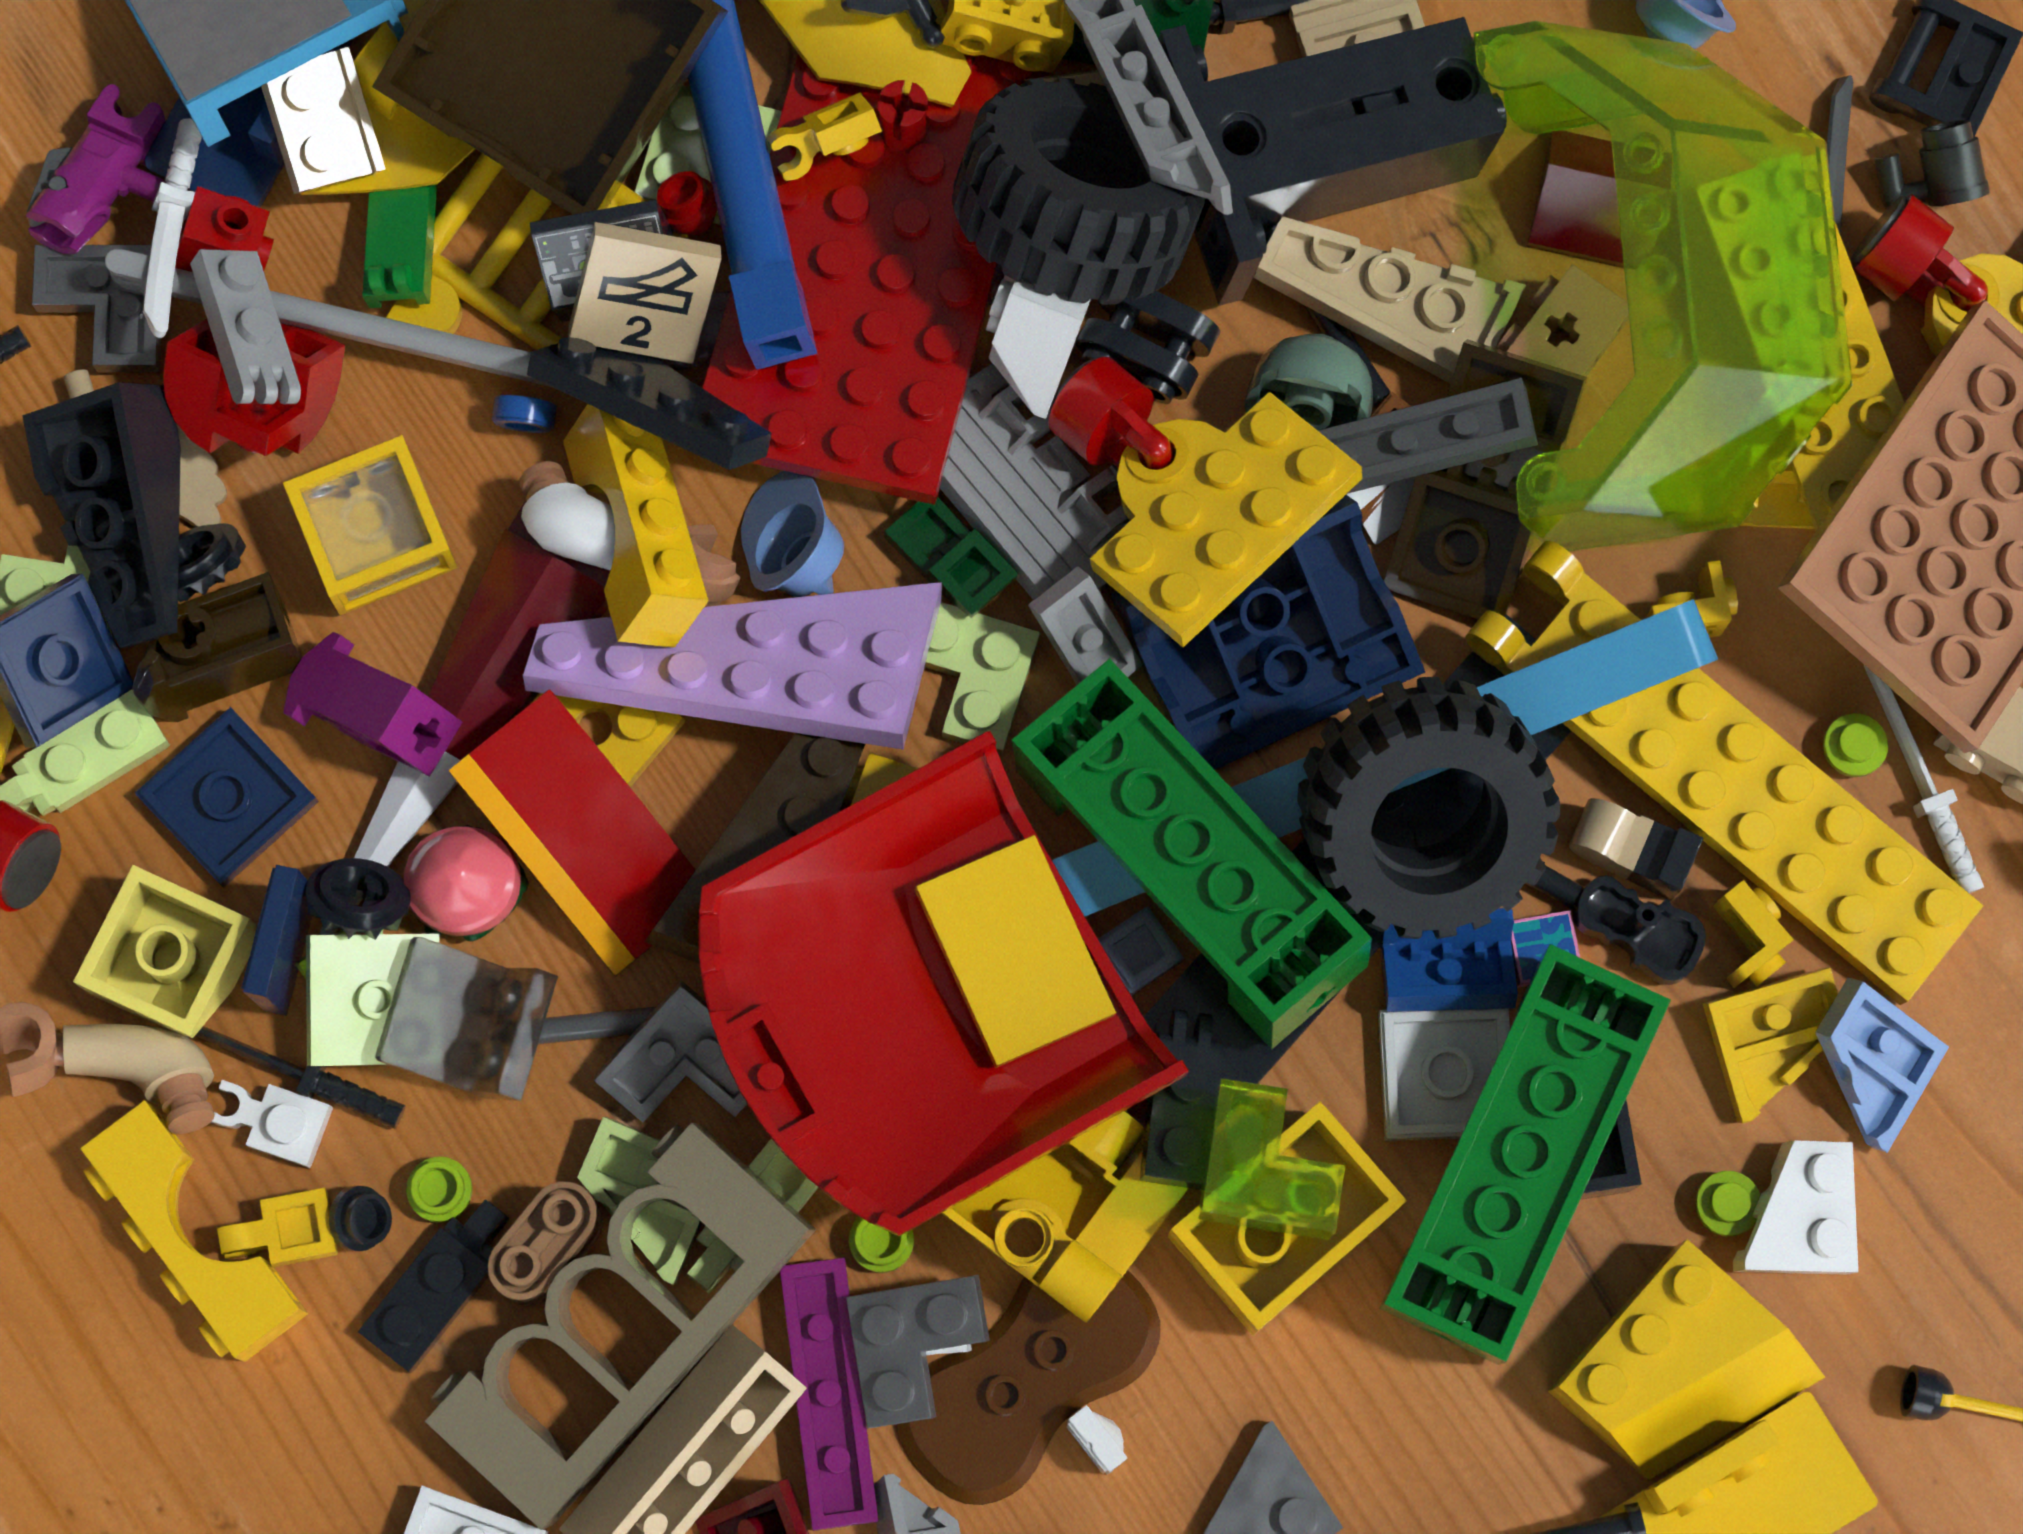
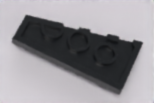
M562 338L557 344L537 349L530 353L527 370L528 376L728 470L767 456L772 434L770 431L652 356L596 347L591 342L579 338Z

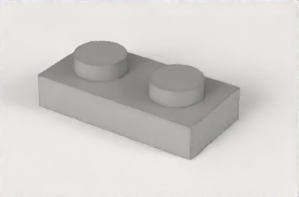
M1077 566L1028 605L1076 685L1109 658L1127 677L1143 665L1092 578L1080 567Z

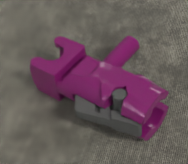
M110 84L102 90L87 113L88 126L75 146L53 149L47 153L26 215L30 226L28 230L36 241L62 254L74 255L108 221L111 214L110 206L118 195L125 197L131 192L154 202L160 183H166L165 180L136 167L139 163L146 166L145 157L165 123V115L159 104L149 103L139 115L126 118L122 116L121 108L116 102L120 97L119 87Z

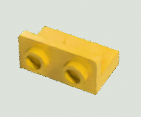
M949 0L947 14L940 25L941 33L945 36L942 44L955 47L961 53L973 56L985 55L1014 63L1017 67L1026 71L1050 73L1056 69L1072 44L1075 21L1067 12L1063 0Z

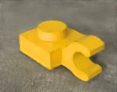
M858 93L803 116L805 123L791 128L783 127L774 130L766 137V140L773 151L788 145L796 147L795 157L790 162L783 163L777 167L783 179L789 181L804 176L811 168L813 158L819 151L824 156L832 152L834 155H846L864 147L868 143V137L882 132L874 109L862 94Z
M325 1187L260 1200L262 1220L217 1228L221 1254L225 1255V1259L243 1257L268 1249L270 1264L274 1268L338 1255L336 1241L329 1228L330 1205Z

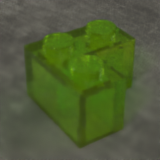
M1221 1078L1216 1090L1198 1212L1199 1220L1329 1240L1336 1233L1345 1165L1279 1155L1288 1089Z

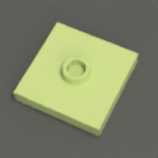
M379 934L376 940L368 935H353L349 940L347 935H306L307 1066L440 1063L439 934Z

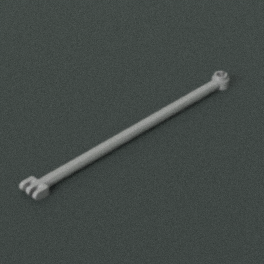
M123 249L111 250L105 258V264L115 286L121 291L144 296L150 256ZM175 268L171 297L203 304L193 272ZM270 291L280 323L549 386L527 375L531 352Z

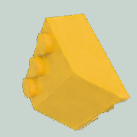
M1687 1239L1673 1247L1548 1392L1646 1480H1650L1824 1379L1825 1376L1789 1328Z

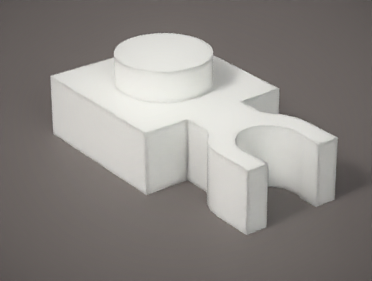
M225 1080L221 1081L219 1089L228 1094L237 1095L240 1104L237 1112L232 1116L225 1117L214 1112L215 1116L211 1123L228 1129H238L242 1126L250 1127L252 1129L246 1142L247 1147L309 1169L311 1168L332 1113V1106L268 1084L263 1100L260 1102L252 1099L251 1095L241 1086Z

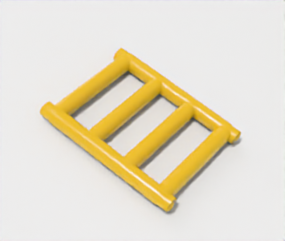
M482 153L435 218L432 274L449 283L459 298L533 349L537 350L557 344L562 338L541 324L551 310L543 277L520 309L491 289L531 233L530 223L539 221L552 201L535 190L530 189L471 274H468L441 255L503 168L501 164ZM622 184L607 208L647 200ZM673 232L674 237L688 238V235Z

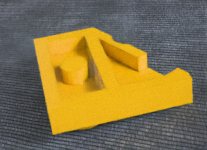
M1821 968L1703 1003L1738 1123L1743 1124L1753 1121L1761 1113L1759 1110L1785 1085L1790 1086L1808 1069L1809 1063L1823 1051L1815 1032L1838 995L1831 968Z

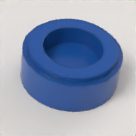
M500 395L494 398L491 420L499 427L514 431L548 433L554 429L557 406L551 402L532 397Z

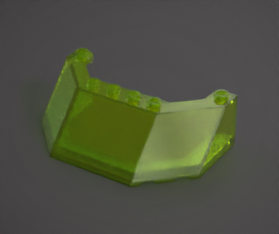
M1531 21L1474 32L1478 70L1490 86L1504 91L1506 110L1520 129L1532 134H1543L1600 124L1611 132L1635 372L1633 379L1577 448L1542 453L1534 456L1524 464L1518 474L1516 483L1519 520L1541 543L1552 541L1568 551L1739 527L1754 509L1753 503L1776 474L1781 475L1812 437L1810 432L1830 407L1834 403L1837 405L1853 386L1825 140L1685 43L1541 21Z

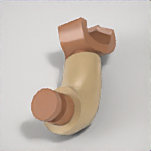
M18 1002L9 1003L0 1008V1052L9 1054L19 1049L35 1051L33 1055L26 1059L6 1064L9 1086L13 1097L33 1092L45 1086L55 1076L59 1066H64L65 1074L110 1077L134 1083L143 1090L147 1101L160 1104L163 1112L168 1114L165 1121L169 1131L172 1133L185 1134L194 1132L207 1126L214 1119L215 1114L212 1105L206 1102L208 1098L206 1088L212 1083L214 1073L203 1051L186 1035L162 1027L127 1024L64 1025L63 1033L56 1034L55 1024L50 1015L37 1005Z

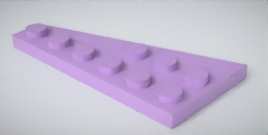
M942 582L704 607L675 648L618 642L611 617L539 624L523 674L525 690L545 693L550 689L558 696L903 750L942 599Z

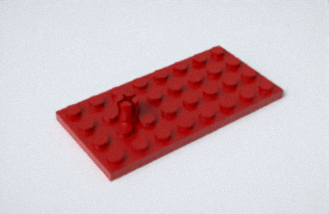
M798 54L777 129L798 126L805 123L803 116L861 93L874 109L882 132L868 137V143L864 147L846 155H834L832 152L824 156L819 151L814 156L809 171L804 176L795 180H784L777 167L783 163L790 162L795 157L796 147L788 145L779 150L773 151L771 149L769 155L795 269L803 287L818 354L756 370L743 342L731 288L703 389L735 410L746 414L749 419L772 433L767 456L750 463L935 505L999 266L996 262L988 263L978 253L975 245L976 241L968 242L962 232L953 209V184L974 122L984 103L1006 87L1015 83L1020 86L1024 83V79L1049 76V72L1026 71L1011 62L985 55L973 56L964 54L971 74L951 108L928 101L923 88L913 82L909 96L905 95V80L893 81L882 90L818 81Z

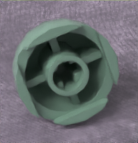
M1306 334L1285 338L1273 345L1262 355L1249 381L1244 401L1247 413L1268 392H1271L1319 431L1371 417L1373 389L1367 366L1355 351L1330 336Z

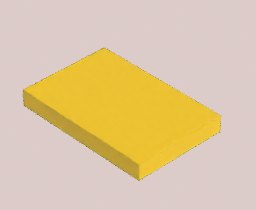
M1035 835L916 886L915 893L995 1068L1111 1018L1116 1014Z

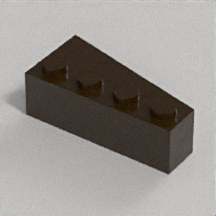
M795 733L644 942L700 964L698 922L702 887L838 813L865 744Z

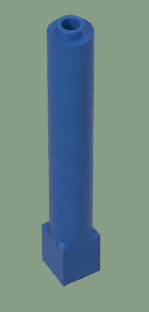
M712 0L728 10V13L688 76L731 269L732 275L729 276L742 338L756 370L818 353L803 287L795 269L734 0Z

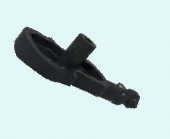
M1545 865L1546 870L1536 885L1531 886L1525 883V885L1533 887L1571 908L1577 929L1586 935L1600 939L1604 945L1615 944L1624 949L1630 956V967L1632 969H1640L1659 984L1673 985L1682 981L1694 969L1703 952L1706 940L1705 929L1695 915L1674 908L1668 899H1665L1659 906L1643 903L1637 897L1636 890L1626 889L1613 877L1607 875L1599 876L1585 886H1582Z

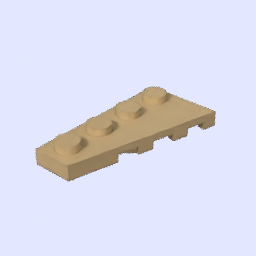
M1283 216L1274 229L1267 243L1266 253L1263 254L1256 274L1253 276V278L1450 384L1463 342L1469 339L1496 348L1526 287L1525 284L1507 279L1501 284L1475 276V270L1451 264L1447 269L1415 260V253L1392 247L1387 252L1362 245L1358 237Z

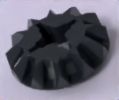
M226 523L202 525L188 530L179 536V602L188 601L198 592L206 594L209 587L216 583H224L227 572L238 568L241 563L240 556L243 554L246 545L233 525Z
M344 858L328 862L311 874L306 885L305 896L307 897L308 915L321 918L324 931L337 928L345 930L348 940L355 932H364L370 938L376 940L383 929L397 931L403 916L408 915L410 891L405 886L404 879L391 868L372 860ZM357 890L363 891L362 898L365 900L362 907L350 905L352 897H356Z

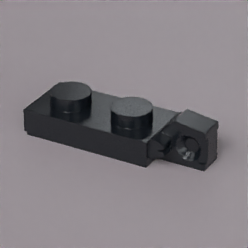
M486 1199L464 1225L453 1217L444 1229L440 1227L358 1330V1333L409 1373H412L489 1277L488 1261L494 1249L490 1246V1243L509 1221V1217Z

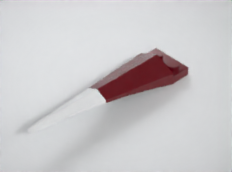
M526 500L508 530H504L428 695L429 698L463 723L430 777L400 762L397 763L354 858L372 860L389 867L456 786L457 782L448 770L507 724L533 695L534 692L525 690L523 674L539 624L600 618L608 609L604 588L610 570L569 559L543 549L528 533L521 518ZM357 890L356 897H352L350 905H359L363 900V891ZM322 926L320 935H334L339 928L324 931Z

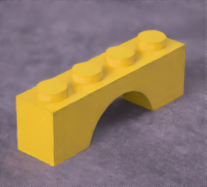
M587 404L563 440L574 483L587 492L606 494L612 508L615 524V547L612 566L604 593L617 641L675 648L709 600L662 438Z
M144 1100L80 1148L91 1162V1165L83 1170L87 1179L105 1201L110 1200L114 1196L119 1200L130 1215L121 1222L122 1226L142 1252L146 1253L151 1248L155 1249L168 1267L159 1274L162 1281L182 1305L190 1300L194 1302L206 1319L198 1326V1329L221 1358L230 1352L234 1358L246 1362L309 1314L275 1267L271 1266L270 1261L261 1256L236 1262L212 1260L203 1256L189 1242L180 1223L178 1198L183 1179L195 1159L178 1136L169 1131L164 1117L156 1107Z

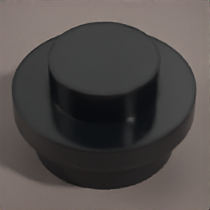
M350 1186L343 1189L335 1197L329 1212L330 1232L336 1243L348 1251L360 1252L373 1248L385 1239L392 1224V1212L388 1202L374 1189L367 1186Z

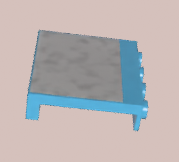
M124 0L208 147L230 136L217 110L218 108L385 21L399 42L405 33L399 18L408 14L403 0Z

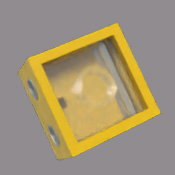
M403 435L283 482L328 596L340 616L458 568Z

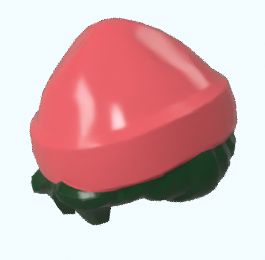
M470 825L446 828L434 832L420 841L409 855L404 870V884L410 891L409 907L416 919L424 925L426 934H439V936L447 934L452 937L463 936L466 941L470 942L486 936L499 923L503 922L514 911L521 901L523 893L527 891L529 886L524 869L518 863L506 842L491 832Z

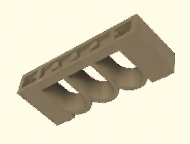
M691 1122L685 1130L677 1124L654 1147L651 1154L658 1161L647 1173L660 1184L637 1189L620 1202L609 1222L607 1244L610 1254H593L574 1259L557 1273L547 1290L544 1310L547 1323H535L510 1330L495 1342L485 1359L484 1370L469 1371L465 1377L458 1371L455 1372L440 1386L430 1400L437 1408L425 1422L540 1530L553 1526L713 1347L731 1324L737 1320L817 1230L702 1124ZM671 1199L686 1207L745 1261L697 1316L651 1275L634 1255L631 1243L633 1224L640 1212L652 1202ZM600 1268L610 1269L624 1277L682 1331L636 1384L632 1383L592 1346L573 1324L569 1309L572 1292L579 1280L592 1270ZM530 1339H548L563 1348L620 1401L574 1454L522 1407L511 1392L508 1379L510 1362L518 1348Z

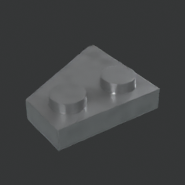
M1271 1421L1260 1430L1256 1441L1232 1480L1223 1500L1203 1534H1335L1343 1529V1526L1274 1422Z

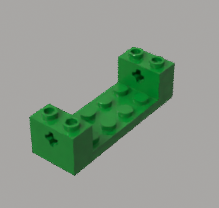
M1110 658L1012 739L1016 772L1057 817L1069 808L1228 981V1003L1271 1049L1368 967L1372 938Z
M1549 944L1540 957L1514 1014L1516 1017L1415 1237L1411 1245L1406 1249L1379 1309L1497 1365L1507 1362L1671 999Z

